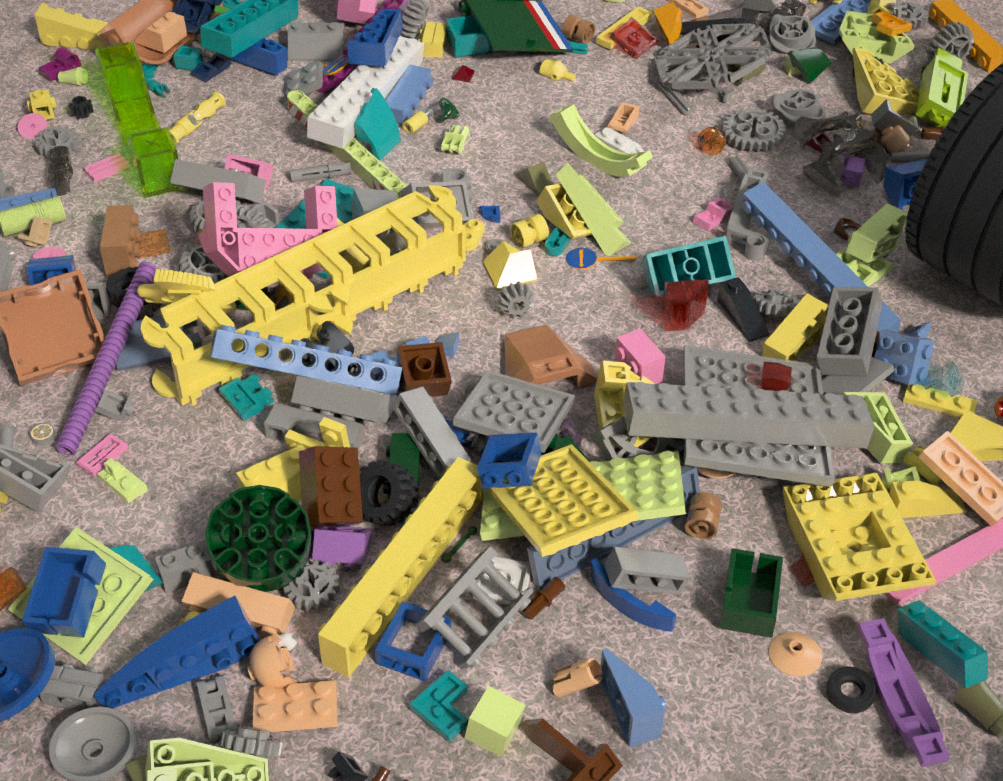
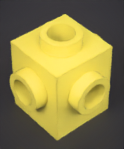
M49 89L29 92L30 100L27 101L29 112L40 114L45 120L55 118L53 108H57L54 96L50 97Z

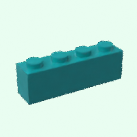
M920 600L897 609L898 632L901 637L960 685L968 688L988 679V652Z

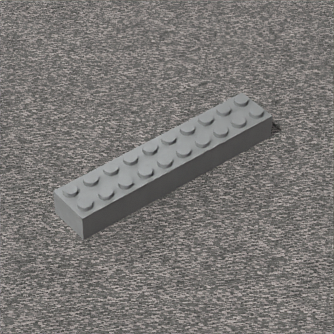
M627 382L622 404L628 435L867 449L875 427L863 396L854 394L836 395L833 393L819 394L788 392L785 390H752L737 387L719 388L715 386L702 387L670 385L667 383Z

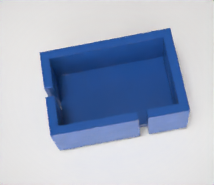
M45 547L22 622L29 628L38 630L42 634L58 635L60 633L62 636L84 638L98 593L95 585H100L106 562L95 551Z

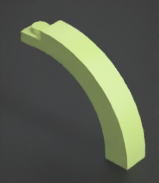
M574 104L562 107L549 115L559 135L578 157L608 175L619 177L631 176L646 166V162L653 158L650 150L638 153H623L601 142L585 125Z

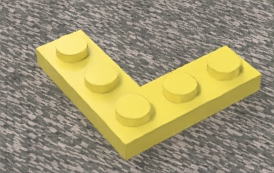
M324 417L319 423L323 442L289 430L285 435L287 448L290 450L301 444L306 449L313 446L350 447L346 425Z

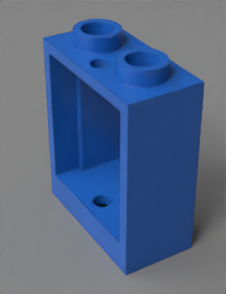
M538 433L490 435L477 467L482 488L531 486L542 454ZM522 460L521 462L496 463V461Z
M401 603L375 649L377 665L424 682L426 681L447 639L436 630L423 657L391 645L405 620L417 623L428 610L416 604ZM443 614L444 622L451 628V618Z

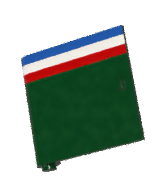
M461 0L458 3V11L462 16L473 15L493 50L573 52L572 46L542 1Z

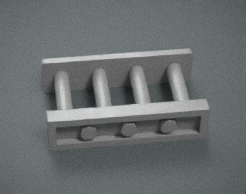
M491 546L476 556L415 624L422 633L430 628L436 629L464 656L463 660L458 664L461 670L469 666L473 668L483 658L481 652L486 647L488 649L497 642L499 631L502 628L504 630L507 629L514 622L515 618L513 615L517 610L522 611L531 602L529 597L534 592L529 587L520 593L493 566L494 562L492 559L497 555V552ZM480 573H486L513 600L505 611L477 585L478 581L475 578ZM464 591L470 592L497 618L489 630L460 603L461 599L459 596ZM447 610H453L481 638L472 649L444 622L445 618L442 615Z

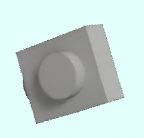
M105 389L95 412L116 421H123L125 415L130 416L136 403L132 402L135 393L130 392L126 399Z

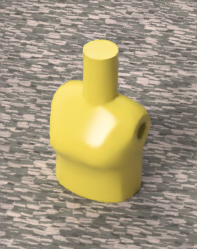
M546 59L540 67L539 73L552 80L557 81L564 78L573 81L575 79V75L567 72V68L559 60Z

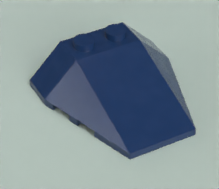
M177 0L176 7H173L172 12L184 16L187 33L198 35L201 31L200 26L207 23L215 13V5L221 6L224 0Z

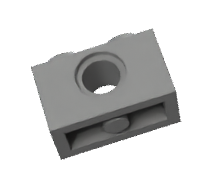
M205 541L155 557L158 574L162 578L165 593L187 587L193 572L212 578L216 577L214 568L210 563Z

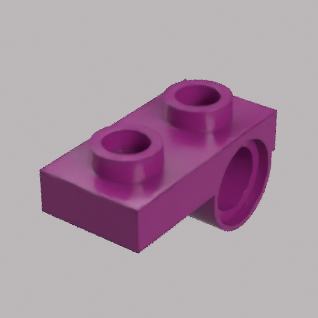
M60 47L54 54L55 60L38 68L42 76L52 81L58 78V73L61 71L81 67V61L69 49Z

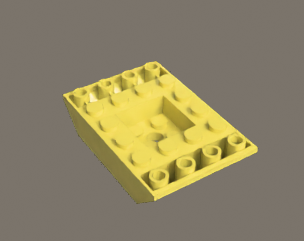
M877 473L835 479L833 487L817 486L809 483L783 487L789 526L823 599L839 601L936 584L935 577ZM849 548H856L859 552H854Z

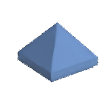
M926 322L915 326L905 335L913 338H927L931 323Z

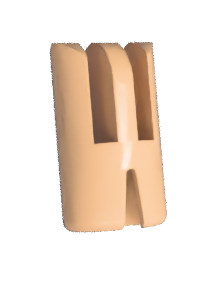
M587 658L555 670L553 692L555 696L561 697L600 684L602 678L595 679L603 675L599 662L594 658Z

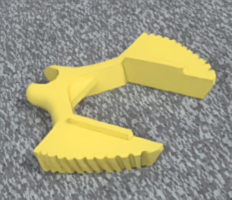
M156 269L153 284H142L137 289L138 295L144 297L146 302L168 305L189 296V294H201V291H216L211 277ZM232 302L222 307L221 310L225 314L237 310L236 304Z

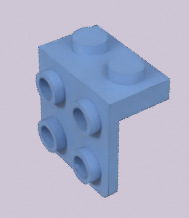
M882 330L875 358L893 364L894 372L887 378L908 385L924 384L928 376V366L934 352L933 345L935 340L913 338L890 330Z

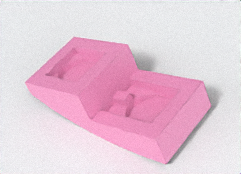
M722 198L709 202L707 210L694 215L693 223L709 232L731 216L734 205Z

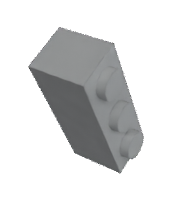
M614 546L604 563L611 587L679 595L691 578L682 554Z

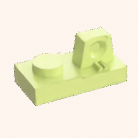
M113 458L104 462L105 469L97 473L98 478L127 503H130L148 490L145 483L118 461L115 462Z

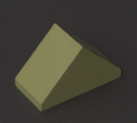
M545 162L516 173V176L538 196H540L545 186L554 185Z

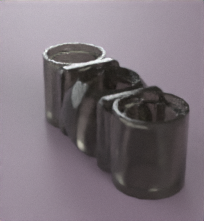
M785 0L780 7L775 8L772 13L763 17L759 26L770 36V22L775 14L781 16H803L806 11V5L798 0Z
M56 146L50 150L51 163L47 168V174L51 188H55L58 196H63L70 192L73 167L68 148Z

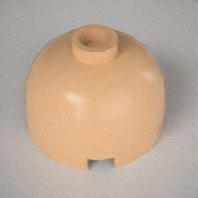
M277 633L267 636L255 644L250 654L251 665L247 666V669L253 681L258 680L265 687L281 689L290 684L297 683V680L291 678L289 669L295 671L293 659L288 648H281L278 642L282 641V638ZM284 670L287 671L285 676H283L281 673Z

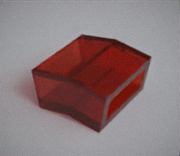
M764 362L761 389L787 391L791 384L792 367L776 362Z

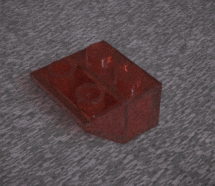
M708 279L664 283L661 315L666 331L688 330L705 314L709 287Z

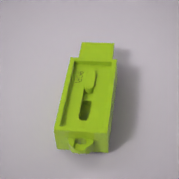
M938 47L935 57L923 71L915 115L921 120L935 125L937 128L941 126L946 127L951 117L964 101L968 72L961 69V59Z

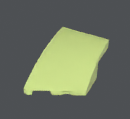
M845 247L836 254L867 286L886 276L893 269L892 263L882 257L867 263L847 253Z

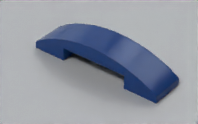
M596 558L591 561L590 576L600 594L615 609L628 618L654 629L671 632L675 628L676 614L656 600L648 606L625 589L611 587L604 564Z

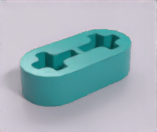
M556 227L545 241V253L549 256L561 255L572 238Z

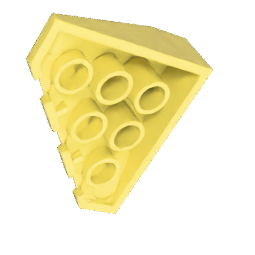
M854 47L852 53L857 98L861 110L866 114H872L887 99L890 101L891 110L898 114L916 113L919 91L916 90L917 86L907 78L902 80L900 76L895 74L896 70L884 62L882 65L874 58L875 54L871 51Z

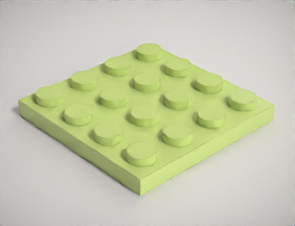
M75 527L59 548L95 551L106 562V567L100 585H95L98 593L85 637L62 636L60 633L58 635H43L86 665L154 579L93 537ZM36 576L8 609L21 620Z

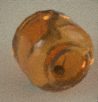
M707 127L699 133L697 143L705 154L717 155L725 148L726 139L718 128Z

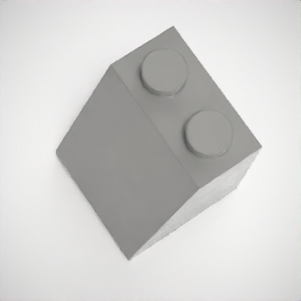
M354 188L351 204L353 220L397 200L398 197L395 191ZM390 228L375 236L378 238L384 234L392 233L395 231L392 228Z

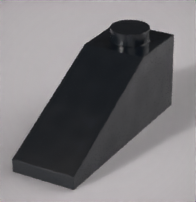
M737 277L720 282L717 301L748 341L751 342L769 336L751 292L742 280Z

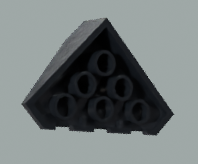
M740 6L735 9L681 22L680 35L685 36L693 30L697 33L698 28L706 30L708 25L712 28V25L755 24L760 11ZM732 34L719 35L716 37L717 41L721 42Z

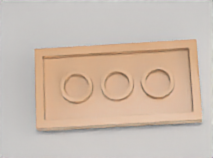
M948 431L918 456L927 467L938 475L945 484L956 492L990 526L996 524L1003 517V482Z

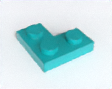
M447 670L410 703V710L445 740L450 742L468 725V718L452 706L468 692V685L451 671Z

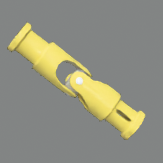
M213 92L208 100H203L196 106L195 110L188 112L175 122L173 128L165 130L163 135L166 142L177 145L183 136L187 137L202 124L203 118L209 119L218 108L225 106L226 102L223 95Z

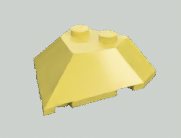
M602 361L594 392L599 429L624 416L622 404L627 382L655 383L644 376L641 378L630 370L631 367L624 362ZM626 429L624 433L626 436H629V438L626 439V441L628 442L631 438V435H628V431ZM638 436L633 446L639 447L652 437ZM609 439V441H610L612 447H613V448H618V447Z

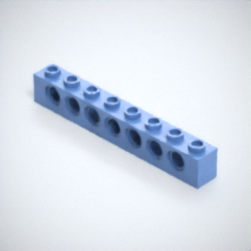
M222 325L221 329L215 328L209 354L212 358L397 395L402 367L396 366L397 361L383 358L382 363L373 361L374 356L360 354V358L351 356L352 352L338 349L337 353L328 351L329 347L315 344L314 348L305 347L306 342L293 339L291 344L282 342L283 337L269 335L268 339L259 337V332L245 330V334L235 332L236 327ZM240 338L243 341V348L237 352L233 351L231 348L232 341ZM260 343H264L267 348L263 356H257L255 353V347ZM283 348H287L290 352L289 358L285 361H281L278 357L279 351ZM306 353H310L313 357L312 363L308 366L302 364V357ZM328 358L335 360V367L332 370H326L325 361ZM355 362L358 370L354 375H349L348 366ZM378 367L380 376L372 380L370 372L373 368Z

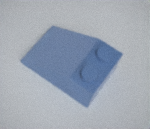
M608 649L602 650L600 666L603 675L599 676V678H602L600 683L628 746L632 747L659 739L661 729L664 727V712L667 710L664 698L661 695L658 696L651 683Z

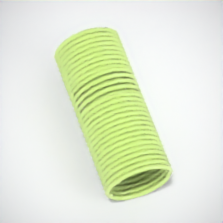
M57 195V197L39 200L34 203L32 202V204L28 203L1 210L0 227L4 237L29 231L34 216L53 221L52 224L66 221L60 197Z

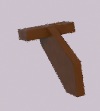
M543 718L525 720L520 725L534 744L573 772L566 781H609L623 766L608 744H600L588 757Z

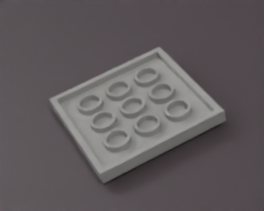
M487 370L454 416L453 425L464 430L484 434L487 437L490 435L537 432L541 452L544 453L574 404L575 395Z

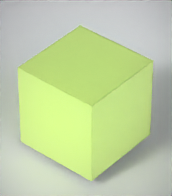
M488 686L469 717L465 739L490 752L503 756L521 724L526 705Z

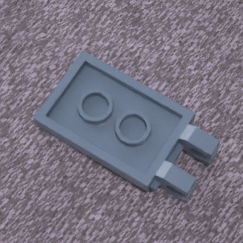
M162 315L150 318L160 324L161 328H167ZM197 319L179 328L183 331V329L198 326ZM143 320L136 321L133 325L123 351L120 353L119 359H117L116 366L118 371L171 360V355L165 347H152L144 341L140 330ZM199 332L186 335L193 343V348L203 346Z

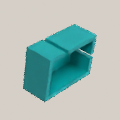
M473 15L446 19V38L455 57L486 53L489 50H492V52L499 51L493 50Z

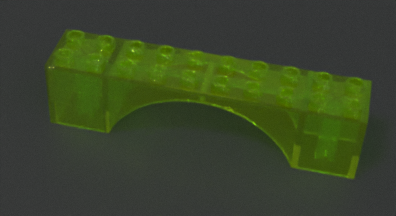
M133 41L95 49L102 87L143 197L147 198L184 189L170 183L175 159H178L177 149L168 127L160 128L147 88L142 64Z

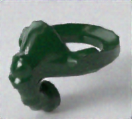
M441 98L439 100V106L443 114L437 116V122L443 123L448 118L455 119L460 116L455 105L448 99Z

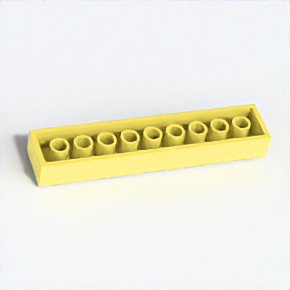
M460 457L452 465H448L440 481H436L433 484L428 496L421 499L417 510L413 515L410 514L407 517L402 529L394 533L391 543L386 549L380 551L376 562L372 567H368L365 570L361 581L357 586L354 585L350 589L346 600L335 608L330 620L322 624L318 631L322 665L348 678L351 676L391 623L401 603H406L483 501L484 488L481 485L478 465Z

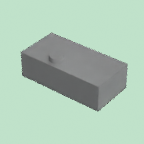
M175 159L171 184L203 192V187L213 182L234 183L235 199L258 204L262 203L266 184L265 179L241 172V170L235 168L224 169Z
M833 287L817 354L821 374L868 375L882 309L878 288Z

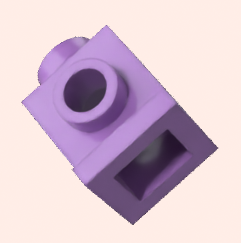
M845 156L841 177L844 178L843 184L859 187L865 158Z

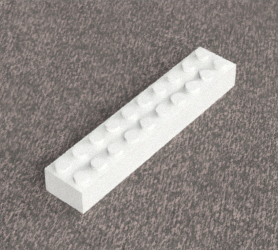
M400 35L386 66L376 67L374 65L360 64L308 116L307 138L343 149L356 135L354 122L360 114L364 103L369 102L372 96L371 89L373 87L378 88L386 100L409 65L419 66L422 63L424 43Z

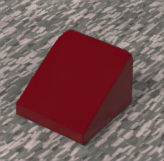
M823 130L818 131L804 142V144L820 153L834 145Z

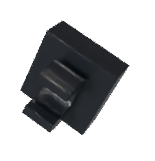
M338 752L331 759L336 767L330 770L328 774L330 778L335 779L340 774L342 775L341 781H365L368 778L352 756Z

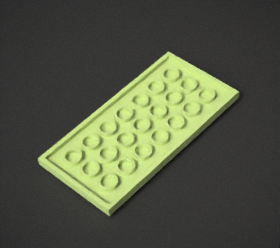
M664 451L660 454H641L631 458H614L609 461L590 462L637 510L638 520L686 514L679 451ZM484 488L480 528L482 541L524 536L498 502Z

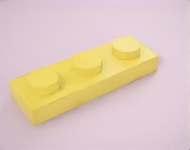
M919 384L908 385L903 402L960 418L966 410L975 413L978 401Z

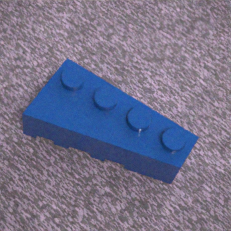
M382 9L372 18V23L364 26L362 33L358 32L354 40L347 42L349 64L374 65L376 67L387 65L402 32L401 9Z
M263 38L258 43L253 44L230 59L277 75L287 69V48L272 39L266 40Z

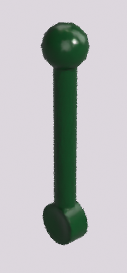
M470 526L468 532L449 553L442 555V561L445 563L450 562L452 556L469 537L477 533V528Z

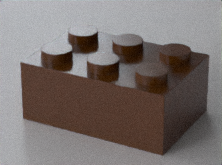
M313 446L299 451L302 507L308 515L310 527H348L363 523L358 448Z

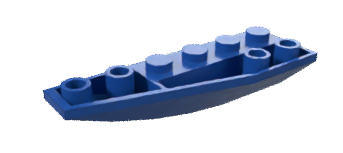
M235 595L184 622L159 638L118 670L94 693V696L102 707L113 709L227 669L238 661L250 656L252 648L261 639Z

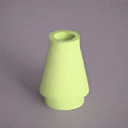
M77 67L59 72L58 80L60 83L81 86L88 82V73L86 69Z

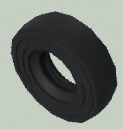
M846 666L838 668L831 673L826 684V695L837 709L846 713L856 714L864 712L872 706L876 696V685L872 677L865 671L856 667ZM844 683H854L860 688L861 695L855 698L848 697L842 693L841 685Z

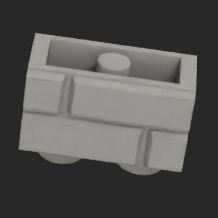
M69 664L54 665L53 673L39 695L42 703L45 705L81 711L87 708L98 707L99 702L95 698L94 693L106 682L104 675L96 669L89 668L84 671L75 669Z

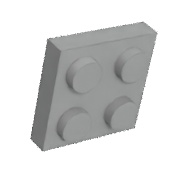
M320 60L314 63L311 62L305 67L293 70L287 74L286 98L287 94L293 90L309 94L322 88L323 64Z

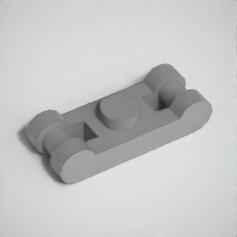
M216 676L215 680L208 682L204 680L197 681L196 684L210 743L219 741L218 738L222 736V731H237L224 676ZM226 720L225 725L215 726V722Z

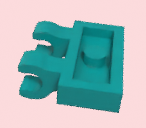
M252 374L243 381L238 377L219 388L220 395L243 421L263 411V406L275 402L271 397L273 392L268 387L262 389V386L258 383L261 379L257 374Z

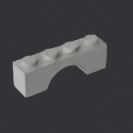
M276 403L264 422L266 438L286 442L285 435L289 430L302 435L316 434L322 436L319 423L324 417L346 425L350 447L358 448V451L365 439L364 424Z

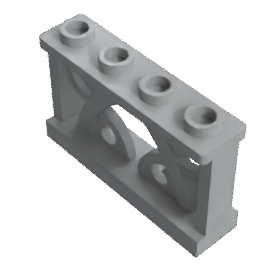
M624 416L590 434L594 443L598 444L606 461L622 458L624 453L629 454L626 458L636 457L641 454H660L665 451L666 445L671 448L668 451H679L684 454V438L679 443H675L672 438L658 437L653 451H646L633 446L638 436H631L630 440L626 441L629 436H626L624 433L627 429ZM609 439H610L618 448H620V450L618 451L617 454H616L615 450L613 449V447H612V445H611Z

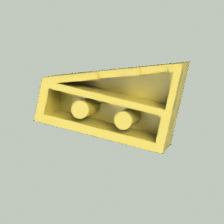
M807 293L772 335L764 341L762 356L790 361L797 360L821 339L829 305Z

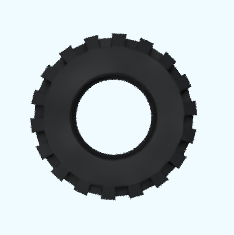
M383 460L369 462L368 467L363 466L360 468L362 515L364 520L391 526L396 525V522H404V516L408 517L412 514L411 508H416L417 506L415 498H419V493L415 491L419 487L418 483L413 481L414 475L409 473V470L403 466ZM388 480L391 485V496L388 502L381 506L378 501V491L380 486Z

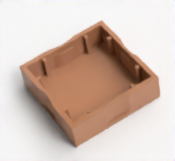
M81 269L49 278L39 284L21 286L0 292V330L20 386L94 364L100 348L103 346L105 337L100 323L94 315L91 297Z

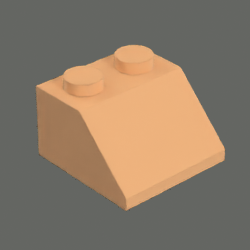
M174 12L166 13L135 39V43L165 53L187 36L184 16Z

